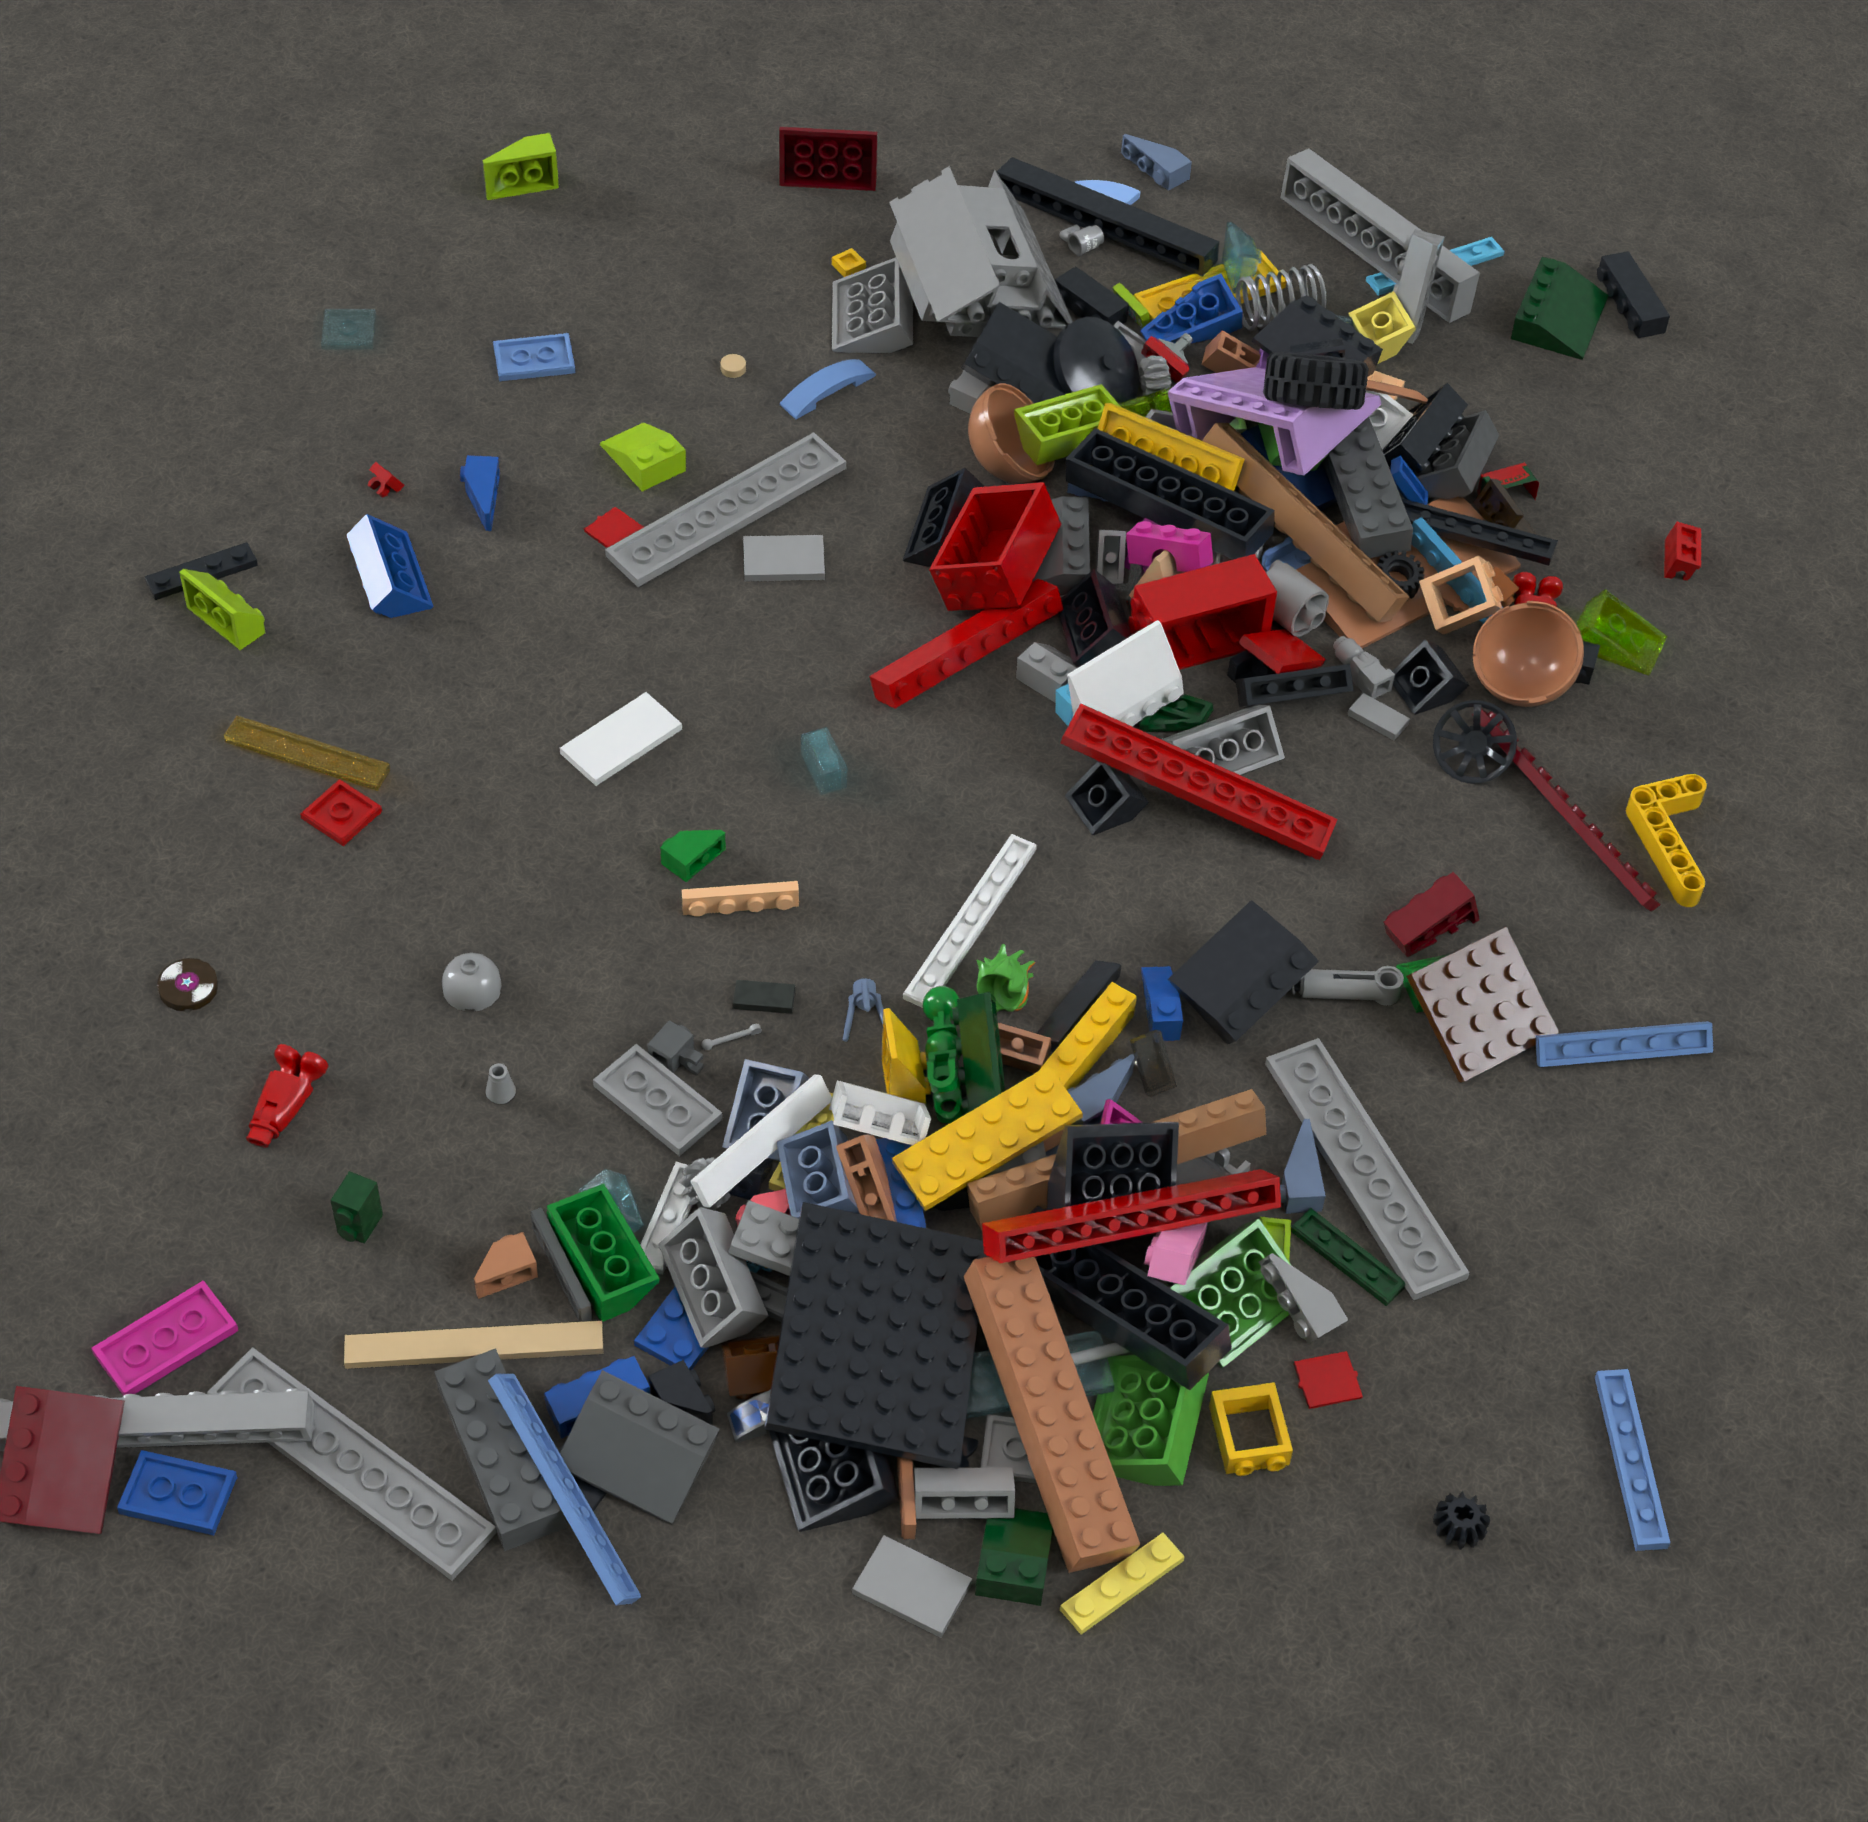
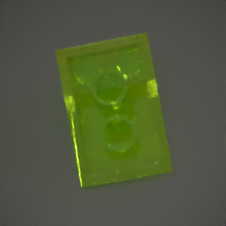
M1606 589L1586 603L1576 624L1583 641L1600 645L1598 658L1648 676L1651 674L1667 638L1664 633Z

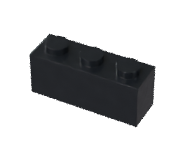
M1073 267L1055 279L1066 307L1072 310L1076 316L1082 318L1096 317L1107 321L1113 326L1117 321L1122 324L1127 322L1129 304L1078 267Z

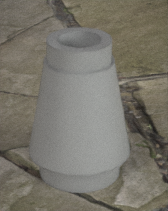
M494 1064L490 1067L485 1091L487 1098L497 1104L509 1102L516 1093V1087L507 1067L503 1064Z

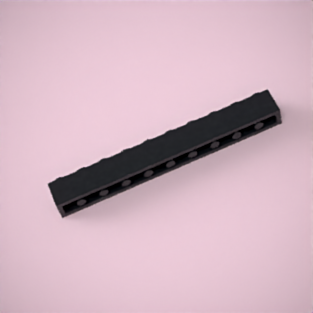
M1014 157L1010 158L996 171L1016 200L1084 228L1097 225L1105 237L1203 277L1218 261L1219 241Z

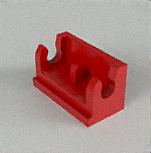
M1677 521L1665 539L1664 578L1673 579L1678 571H1684L1683 580L1687 581L1692 577L1696 569L1699 570L1701 567V528Z

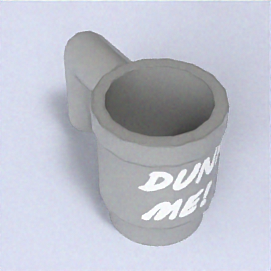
M1076 224L1062 230L1059 234L1062 240L1068 242L1070 250L1077 256L1097 248L1104 242L1103 232L1097 225L1088 226L1080 230V227Z

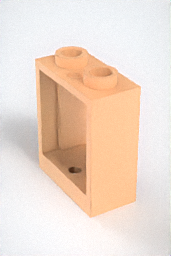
M1476 556L1419 581L1436 631L1441 634H1447L1493 615L1502 609L1501 601H1503V595L1500 588L1494 585L1492 577L1495 576V572L1489 561L1486 562L1481 557ZM1476 570L1487 602L1449 617L1438 586Z

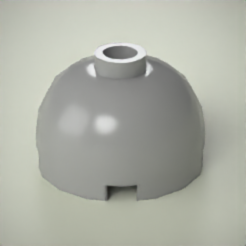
M472 952L455 957L446 966L442 976L444 997L451 1006L458 1010H483L491 1006L501 993L500 972L494 962L482 954Z

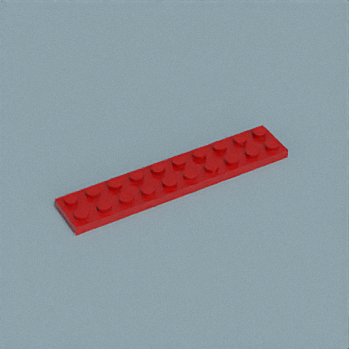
M1081 703L1060 744L1072 750L1085 754L1125 774L1147 782L1202 809L1211 811L1229 821H1233L1253 832L1264 835L1319 861L1338 820Z

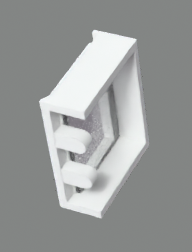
M838 1080L829 1110H832L834 1125L909 1145H914L926 1138L931 1121L925 1103Z

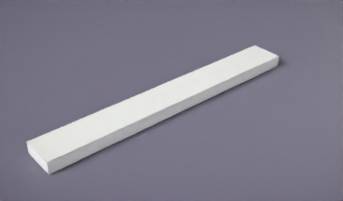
M1010 835L904 991V1000L923 1008V999L926 993L936 986H945L1035 853L1037 849L1036 844L1016 835Z

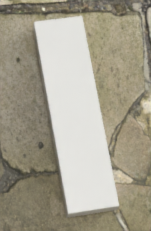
M675 1162L640 1244L656 1273L661 1275L664 1274L667 1264L658 1244L687 1219L692 1205H689L690 1197L688 1195H681L686 1188L679 1183L681 1178L684 1177L683 1171L688 1165Z

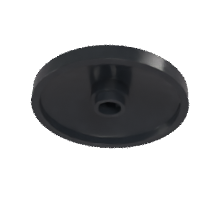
M1083 317L1065 326L1056 339L1053 354L1056 376L1064 393L1069 394L1102 384L1116 402L1127 410L1134 402L1138 393L1139 368L1135 354L1126 338L1112 324L1096 317Z

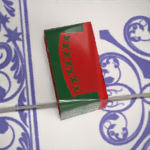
M1525 462L1480 475L1478 495L1490 479H1498L1505 489L1523 484L1536 500L1539 482Z

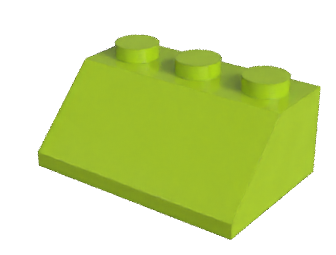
M183 569L179 572L187 608L239 650H242L266 633L264 627L265 618L261 611L257 608L253 609L241 595L234 594L222 580H217L209 573Z

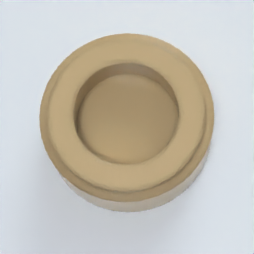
M729 354L721 359V372L726 377L737 378L746 372V361L742 356Z

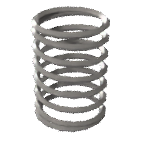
M1308 264L1307 266L1303 265L1300 271L1295 267H1292L1289 273L1282 269L1278 272L1277 276L1272 271L1268 272L1266 278L1262 274H1257L1255 281L1250 276H1246V278L1241 277L1236 286V300L1242 309L1240 289L1243 282V299L1249 318L1253 322V326H1249L1243 314L1242 323L1244 327L1249 331H1254L1256 326L1263 329L1271 322V314L1276 317L1286 308L1281 289L1282 274L1287 281L1290 303L1295 301L1292 285L1293 272H1295L1298 278L1301 297L1309 296L1307 288V276H1309L1312 298L1317 301L1316 283L1311 271L1313 269L1320 283L1322 306L1326 308V289L1319 269L1313 264ZM1271 276L1273 277V280L1277 288L1279 302L1278 314L1276 313L1271 298ZM1259 279L1262 280L1266 292L1267 316L1260 301ZM1247 286L1250 290L1253 300L1254 315L1251 311L1248 300ZM1260 315L1265 321L1264 324H1259Z

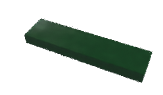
M1312 1208L1291 1226V1232L1385 1306L1405 1289V1282L1401 1277Z

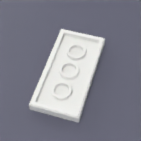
M645 692L560 747V754L597 786L681 731L682 723Z

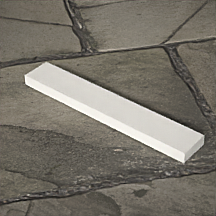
M814 1074L690 1181L703 1207H711L777 1150L778 1141L793 1136L831 1103L832 1096L821 1075Z

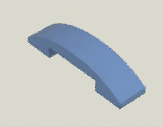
M845 360L819 370L797 385L780 402V406L793 418L798 419L816 409V402L851 383L857 387L875 377L876 373L861 360Z

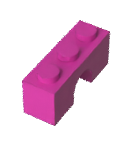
M1143 521L1138 522L1126 534L1129 563L1150 566L1154 559L1164 550L1169 551L1174 556L1177 571L1188 572L1210 566L1213 563L1211 533L1202 532L1195 528L1181 529L1173 525L1161 526Z

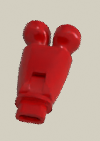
M1521 572L1516 574L1512 580L1519 588L1516 591L1518 597L1515 599L1514 605L1527 603V601H1538L1557 607V603L1554 600L1563 591V583L1559 578L1554 576L1543 578L1538 585L1537 595H1534L1536 577L1533 574Z
M280 1044L277 1046L274 1057L281 1069L280 1071H271L264 1085L252 1121L249 1123L251 1130L246 1137L249 1143L267 1148L271 1140L277 1139L280 1135L279 1132H282L289 1125L313 1092L311 1083L323 1076L328 1069L327 1061L320 1055L307 1051L301 1057L297 1050L288 1045Z

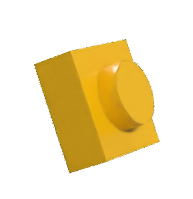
M851 248L833 256L832 266L843 277L866 269V261Z

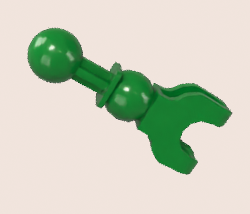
M936 986L930 989L924 996L922 1006L926 1017L934 1024V1026L927 1028L928 1039L925 1045V1055L928 1059L927 1076L930 1090L933 1092L936 1117L941 1123H952L964 1115L962 1105L963 1092L959 1077V1060L961 1055L958 1056L956 1049L958 1032L956 1026L951 1024L953 1020L952 1008L957 1007L959 996L953 989L946 986ZM946 1101L956 1103V1107L950 1112L943 1111L942 1104Z

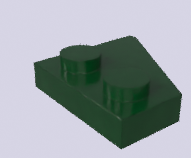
M1182 694L1176 701L1162 706L1153 715L1144 717L1139 724L1140 730L1143 732H1161L1191 729L1206 723L1214 710L1213 703Z

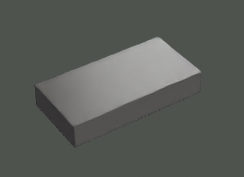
M1365 693L1348 710V716L1393 741L1409 725L1410 718Z

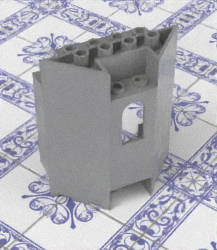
M948 166L941 171L942 175L930 182L928 179L911 189L912 193L902 199L897 197L889 202L897 220L890 243L921 321L945 322L950 336L979 337L1000 301L1046 330L1047 328L1063 329L1073 322L1024 210L1019 206L996 170H994L988 187L957 185L951 168ZM990 235L995 236L1002 255H1017L1019 258L1007 259L997 252Z

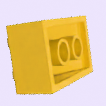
M883 1009L882 1066L887 1094L926 1103V1095L931 1094L928 1077H924L923 1070H927L925 1052H920L918 1040L891 1009Z

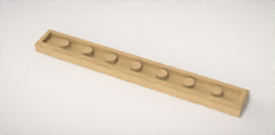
M602 1321L345 1335L344 1365L345 1369L453 1363L461 1362L495 1348L501 1360L603 1354Z

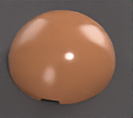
M999 383L983 392L972 408L968 423L971 448L979 463L996 478L1014 484L1036 482L1046 477L1052 471L1055 460L1036 465L1023 450L1014 416V409L1031 405L1033 402L1014 386Z
M1527 601V603L1510 607L1508 605L1495 612L1480 628L1473 647V664L1482 685L1497 699L1520 707L1544 705L1562 696L1576 681L1584 658L1583 639L1571 617L1558 607L1538 601Z

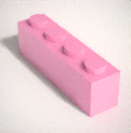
M1208 1222L1157 1232L1156 1237L1152 1239L1151 1246H1148L1144 1264L1149 1265L1147 1276L1185 1285L1203 1248Z

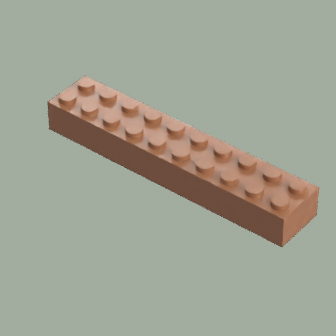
M990 1257L973 1260L964 1275V1279L1068 1573L1125 1560L1139 1547L1140 1541L1036 1258L1031 1257L1006 1263H999Z

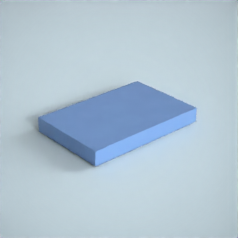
M569 333L493 341L499 381L575 373Z

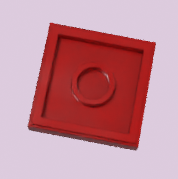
M339 779L302 811L300 815L302 820L344 846L382 812V806Z

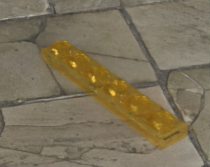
M238 715L224 734L226 743L376 791L379 790L390 772L389 763Z

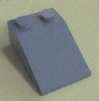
M745 1059L722 1148L728 1149L803 1085L809 1077L800 1071ZM778 1149L767 1158L780 1161Z

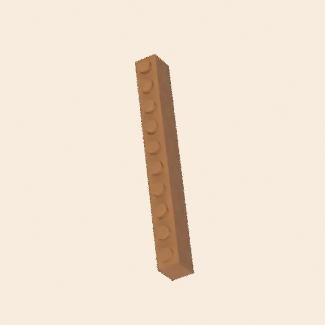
M1215 423L1202 441L1245 459L1236 484L1239 487L1238 491L1240 494L1275 510L1274 526L1280 532L1289 535L1293 539V545L1299 550L1305 551L1311 557L1310 560L1316 567L1324 569L1330 575L1329 579L1331 582L1348 592V598L1352 602L1360 604L1366 610L1365 613L1371 620L1375 622L1391 621L1409 596L1229 423Z
M1252 1089L1154 1121L1179 1122L1177 1164L1266 1135L1265 1107ZM1056 1154L967 1183L970 1211L980 1229L982 1230V1223L1027 1215L1037 1206L1046 1209L1048 1181Z

